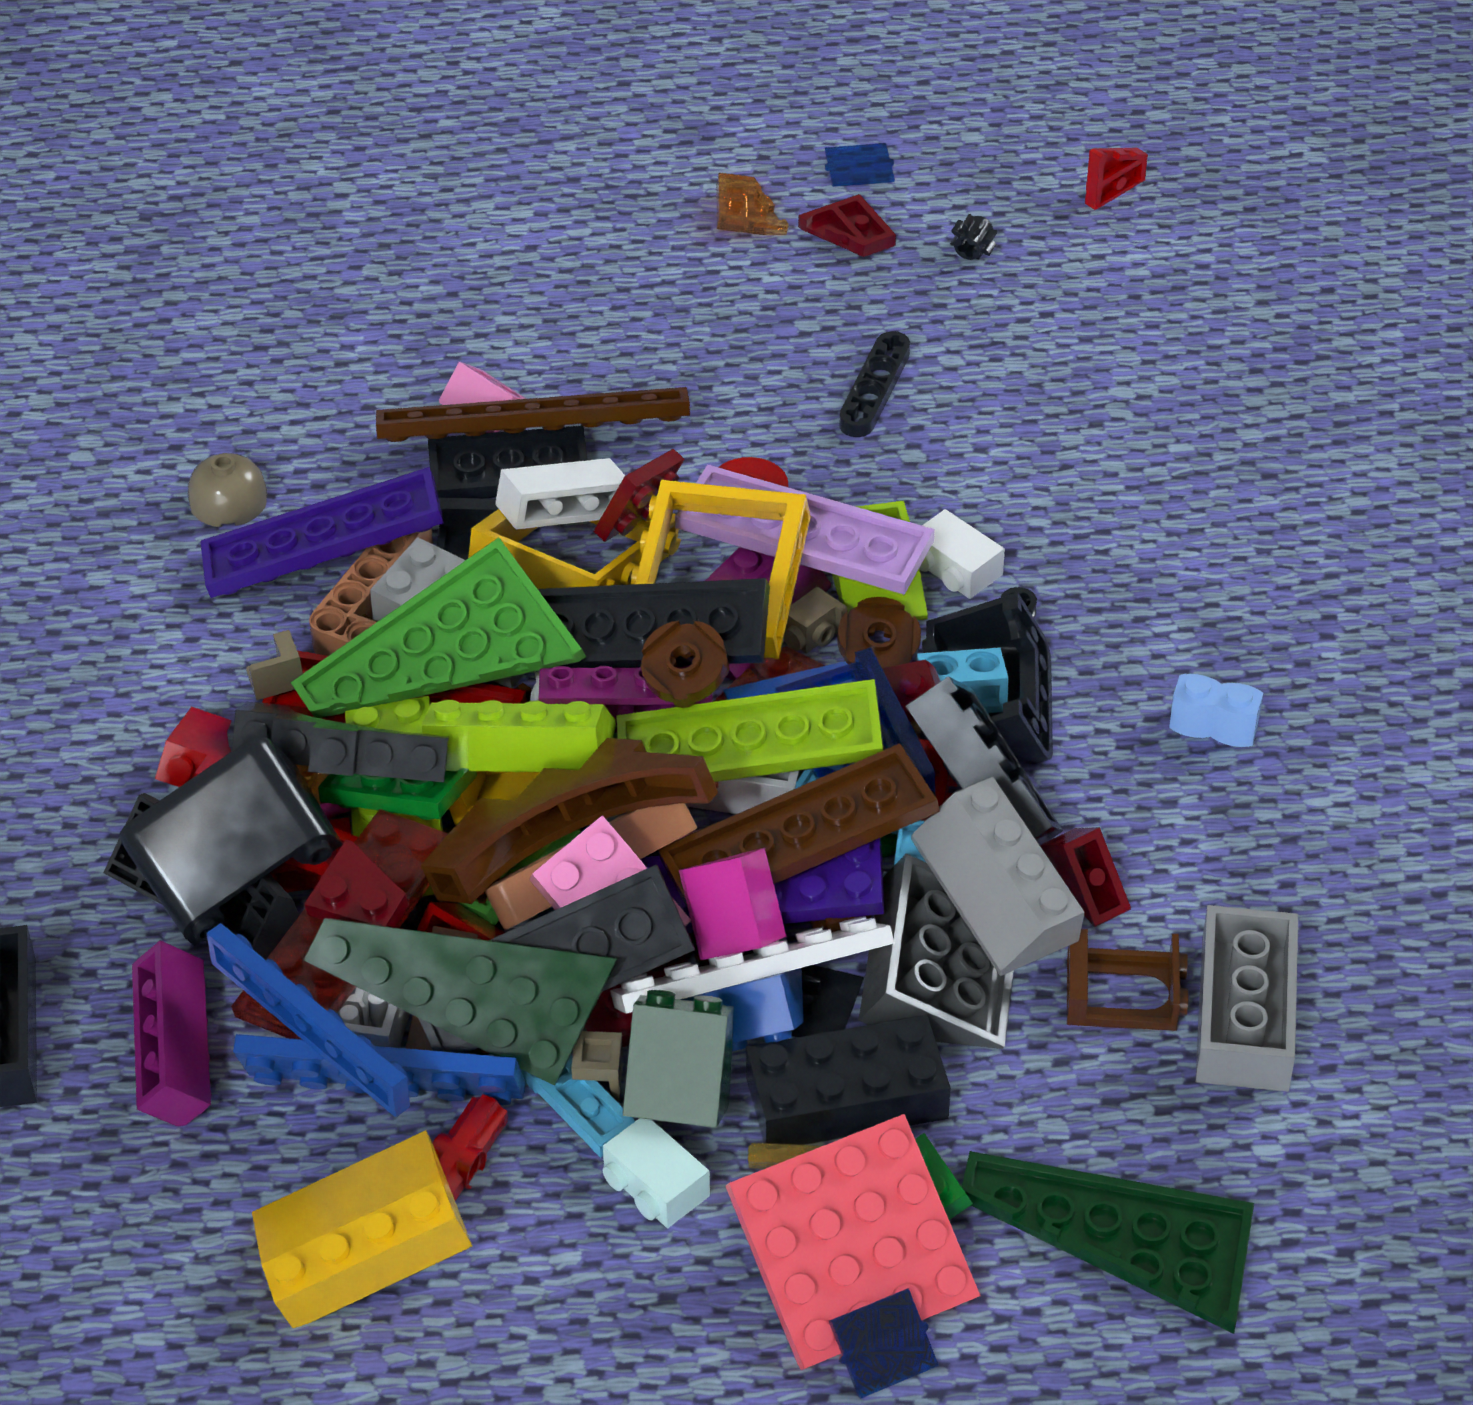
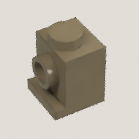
M815 587L790 606L783 637L784 641L792 650H801L805 654L818 645L821 647L827 645L833 638L834 633L838 635L839 623L847 611V606L819 587Z

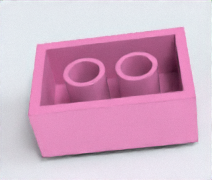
M602 815L532 873L530 881L554 910H557L647 869V867ZM673 899L684 925L687 926L691 919Z

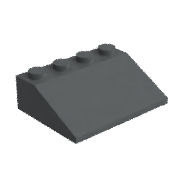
M905 854L883 877L884 914L874 915L876 923L890 925L894 944L869 950L858 1021L871 1025L928 1015L936 1042L1003 1049L1006 1041L1013 971L1002 976L998 974L928 864Z

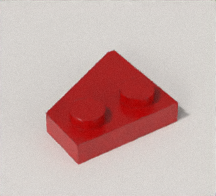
M1093 148L1089 150L1085 204L1097 210L1145 181L1148 154L1139 148Z

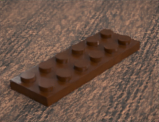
M899 743L678 839L659 849L658 854L664 868L687 906L679 870L765 848L773 883L776 884L938 813L940 810L937 798Z

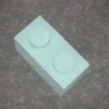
M639 1118L603 1145V1175L616 1191L623 1189L634 1198L638 1210L648 1220L656 1218L668 1229L710 1196L709 1170L651 1119Z

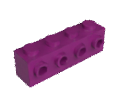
M556 666L553 668H540L539 701L545 704H568L575 701H583L588 704H603L616 721L614 733H617L616 715L677 707L673 702L662 700L651 692L646 685L641 667L612 668L609 666H599L596 668H569ZM713 694L700 701H696L694 704L713 702Z
M159 940L132 964L137 1110L175 1126H185L211 1105L212 1097L209 1073L210 1055L208 1053V1018L206 1015L204 960Z

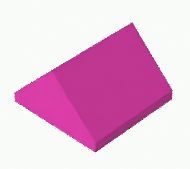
M765 848L679 870L700 960L762 948L786 937Z

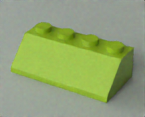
M443 700L430 704L421 726L423 734L449 736L446 771H458L460 768H466L469 771L541 772L544 768L579 770L606 738H613L616 721L603 704H588L583 701H575L568 704H545L542 701L511 704L501 703L496 700L484 701L482 703H459L455 700Z

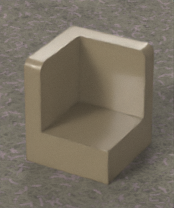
M289 630L273 634L277 653L276 658L251 664L246 668L256 700L295 690L290 682L303 674L300 657Z
M582 1031L573 1049L572 1080L609 1081L610 1095L616 1101H620L623 1070L622 1033Z

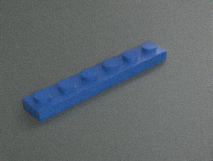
M221 923L206 933L211 963L394 1117H398L410 1107L409 1078L405 1070L397 1062L387 1061L376 1051L374 1045L364 1035L357 1036L345 1026L342 1018L334 1010H326L318 1004L304 985H295L284 976L276 962L272 959L265 960L255 952L250 942L243 935H235Z

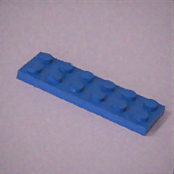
M236 1034L233 1053L249 1076H254V1081L257 1083L276 1086L281 1085L282 1079L300 1080V1086L310 1089H326L328 1083L346 1084L345 1089L348 1091L366 1093L304 1040ZM374 1046L376 1051L387 1061H395L405 1070L409 1078V1097H418L419 1090L437 1092L438 1098L447 1101H464L465 1094L479 1096L484 1094L496 1099L500 1105H510L512 1098H524L526 1081L516 1058Z

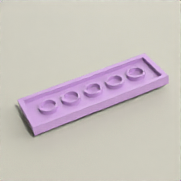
M708 464L696 482L697 484L805 494L811 518L800 564L905 595L934 542L935 529ZM679 510L675 515V528L773 557L776 555L783 521Z

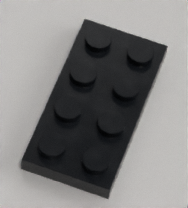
M582 425L568 426L559 430L531 429L519 433L495 432L485 433L480 436L458 435L446 436L440 439L428 438L430 469L435 480L438 498L497 497L501 469L588 460L584 426Z

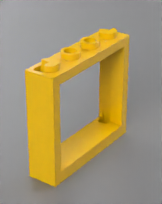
M661 480L657 496L652 495L650 499L649 518L651 522L649 530H643L641 535L640 553L642 558L640 566L635 565L633 567L631 585L654 584L656 582L673 510L783 521L769 581L770 591L764 658L779 659L811 518L806 495Z
M497 509L471 528L468 558L499 537L537 589L631 585L633 567L635 565L640 566L642 558L640 553L641 535L643 530H649L651 520L646 522L643 519L638 522L625 535V537L637 542L596 574H593L518 543L538 527L516 530L504 514ZM674 513L672 514L661 562L669 555H673L681 542V539L678 538L679 529L675 528L676 514ZM596 520V521H588V522H591V523L597 525L598 522H599V520Z

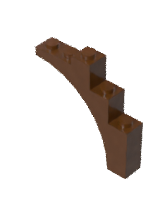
M606 738L579 770L544 768L515 801L481 798L421 864V868L437 900L472 904L495 880L521 860L547 844L594 823L602 815L607 819L615 815L647 807L678 803L709 804L717 795L718 790L703 756L650 753L646 751L642 740Z

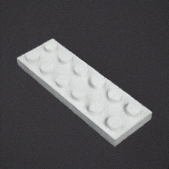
M857 917L840 922V931L831 933V929L823 930L822 928L803 931L796 934L797 942L787 944V941L779 942L778 940L765 947L754 949V953L743 956L742 952L709 958L710 964L698 967L697 964L691 965V962L672 965L664 968L666 976L653 979V976H647L646 973H643L620 983L621 988L610 990L614 1008L626 1014L633 1012L635 1001L640 995L647 996V991L649 990L670 991L676 994L675 999L680 1000L894 944L890 925L876 923L875 918Z

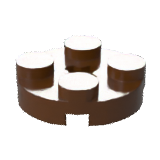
M871 597L858 602L857 607L851 609L849 613L847 610L842 616L838 628L837 644L839 652L851 671L865 672L914 661L920 647L921 628L916 617L912 618L904 610L905 606L890 598ZM880 630L883 631V636L890 638V640L878 644L870 640L869 637L874 636L875 631Z
M693 620L694 624L680 625L679 621L664 624L647 638L642 649L641 671L646 685L657 697L673 702L675 706L680 708L690 707L696 701L711 695L718 689L730 670L726 648L721 636L714 628L704 622ZM682 656L685 659L690 656L695 657L692 660L691 666L683 669L677 668V657Z

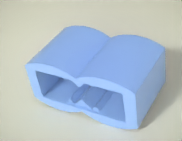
M1181 674L1179 675L1173 695L1169 728L1189 737H1212L1216 741L1230 746H1253L1259 724L1263 692L1241 683L1221 684L1217 680L1204 675Z

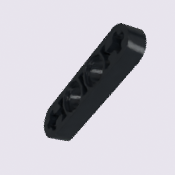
M890 331L881 334L876 339L840 410L839 427L845 435L864 437L873 431L909 359L910 340L905 334ZM892 347H895L892 352V357L888 356L887 350L892 349ZM876 370H885L888 371L890 374L885 376L874 375L872 372ZM864 394H874L878 396V398L873 400L862 399L860 396ZM858 410L863 412V418L855 422Z

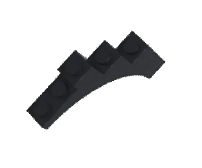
M247 701L235 710L232 751L251 739L266 737L295 765L309 766L308 772L349 776L359 774L434 782L445 781L449 736L411 733L335 722L295 712L290 709V705Z

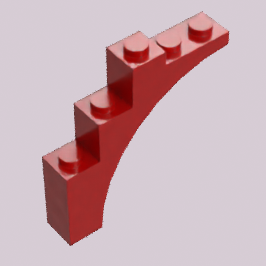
M191 706L165 742L155 779L180 787L232 752L228 742V732L232 720ZM334 828L342 843L347 839L353 841L356 845L358 844L360 837ZM341 846L333 851L326 861L317 865L301 864L293 857L285 863L323 876Z

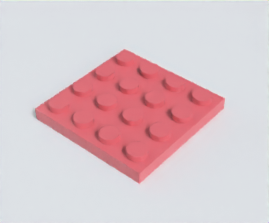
M905 1114L730 1182L725 1186L795 1360L801 1370L855 1348L859 1335L858 1330L855 1329L848 1349L846 1347L853 1327L848 1329L847 1336L843 1335L840 1338V1335L857 1315L856 1312L866 1309L868 1342H871L870 1309H872L874 1341L876 1340L874 1309L877 1312L878 1338H881L882 1331H884V1336H886L887 1330H889L890 1334L891 1330L895 1332L903 1328L902 1309H904L905 1327H907V1309H909L910 1326L912 1325L911 1309H913L915 1324L917 1323L916 1315L918 1320L922 1321L980 1296ZM906 1292H908L909 1297H910L911 1300L908 1299V1301H907V1300L905 1299V1297H906V1296H905V1293H906ZM900 1294H902V1299H904L906 1302H912L913 1304L876 1305L885 1300H887V1303L888 1300H891L890 1302H895L896 1299H899L901 1302H903L900 1298H898ZM879 1308L899 1309L900 1329H881ZM884 1311L885 1315L893 1314L895 1321L893 1323L886 1322L883 1327H898L897 1311ZM859 1312L861 1314L859 1317L865 1320L864 1313ZM849 1316L846 1319V1321L841 1325V1327L837 1330V1327L842 1322V1320L845 1317ZM857 1319L853 1323L854 1326L864 1331L865 1322ZM866 1333L859 1346L862 1345L863 1341L866 1342ZM841 1339H847L845 1348L844 1341H842Z

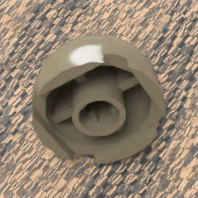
M222 453L206 458L195 467L190 476L187 495L191 512L200 522L214 527H222V524L235 523V526L242 525L256 518L266 507L268 493L261 470L249 458L234 453Z

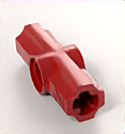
M484 1094L480 1097H472L449 1133L441 1132L432 1142L455 1201L464 1188L469 1190L472 1188L468 1184L478 1169L483 1171L485 1168L487 1152L508 1122V1111L496 1099Z

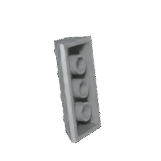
M993 776L953 793L939 807L940 812L931 815L912 834L911 840L1000 976L1079 941L1085 912Z

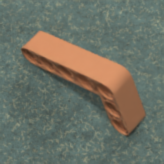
M432 528L425 532H415L396 538L388 544H377L363 551L309 618L312 645L316 654L331 655L376 623V621H373L370 589L417 537L433 544Z
M685 803L647 807L627 812L609 822L639 859L697 829ZM566 845L496 881L484 891L504 930L551 907L549 902L530 881L532 873Z

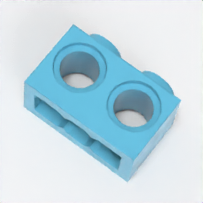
M1001 648L917 654V661L926 659L935 666L940 681L949 676L972 688L988 713L1003 712V703H1006L1008 700V675Z

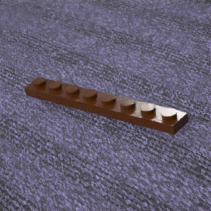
M687 387L382 409L376 410L377 439L386 438L390 442H401L412 436L440 439L452 433L480 436L492 430L519 433L526 430V428L542 427L545 430H559L564 428L565 425L581 424L584 427H598L603 425L604 422L620 421L623 424H637L643 419L658 418L661 421L670 422L679 420L681 416H690V401Z

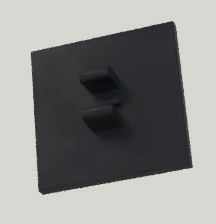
M816 965L801 968L803 1023L794 1030H791L792 1036L803 1037L845 1029L864 977Z

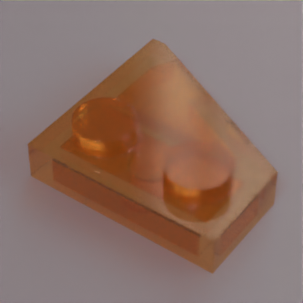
M718 173L716 183L717 229L759 235H787L788 222L786 219L779 220L774 214L775 204L769 196L762 192V187L755 177Z

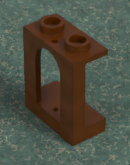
M1081 929L1079 941L1069 945L1067 951V1025L1177 1031L1179 1015L1187 1016L1188 988H1180V980H1186L1188 955L1185 952H1179V934L1172 933L1170 952L1088 948V929ZM1088 973L1155 977L1168 988L1169 997L1164 1005L1149 1010L1087 1007Z

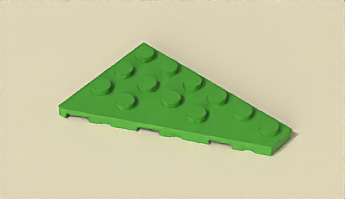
M498 537L290 683L312 715L316 718H323L342 714L348 710L397 702L540 670V668H552L575 663L584 659L586 655Z

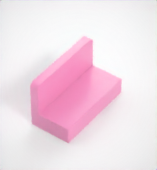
M459 362L439 399V403L450 405L526 398L483 370ZM500 430L487 431V433H495Z

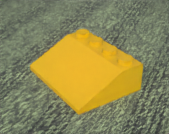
M426 1130L252 1212L259 1255L274 1303L292 1328L316 1321L473 1246Z

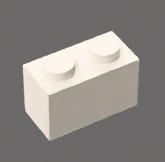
M944 509L922 525L935 530L934 542L919 569L924 572L929 571L940 578L949 590L953 592L959 591L971 599L1003 575L1005 548L948 510Z

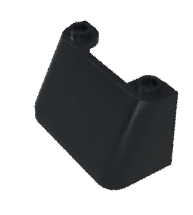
M1017 592L926 621V639L922 641L923 653L1001 648L1008 675V700L1006 703H1003V712L988 714L1020 764H1037L1051 760L1053 755L1051 654L1042 630L1019 593ZM921 731L920 739L927 740V738Z
M266 737L254 738L240 745L128 822L121 830L119 836L129 856L185 939L194 946L200 942L207 941L206 933L220 923H224L225 916L220 906L293 857L301 864L317 865L326 861L333 851L343 845L297 766Z

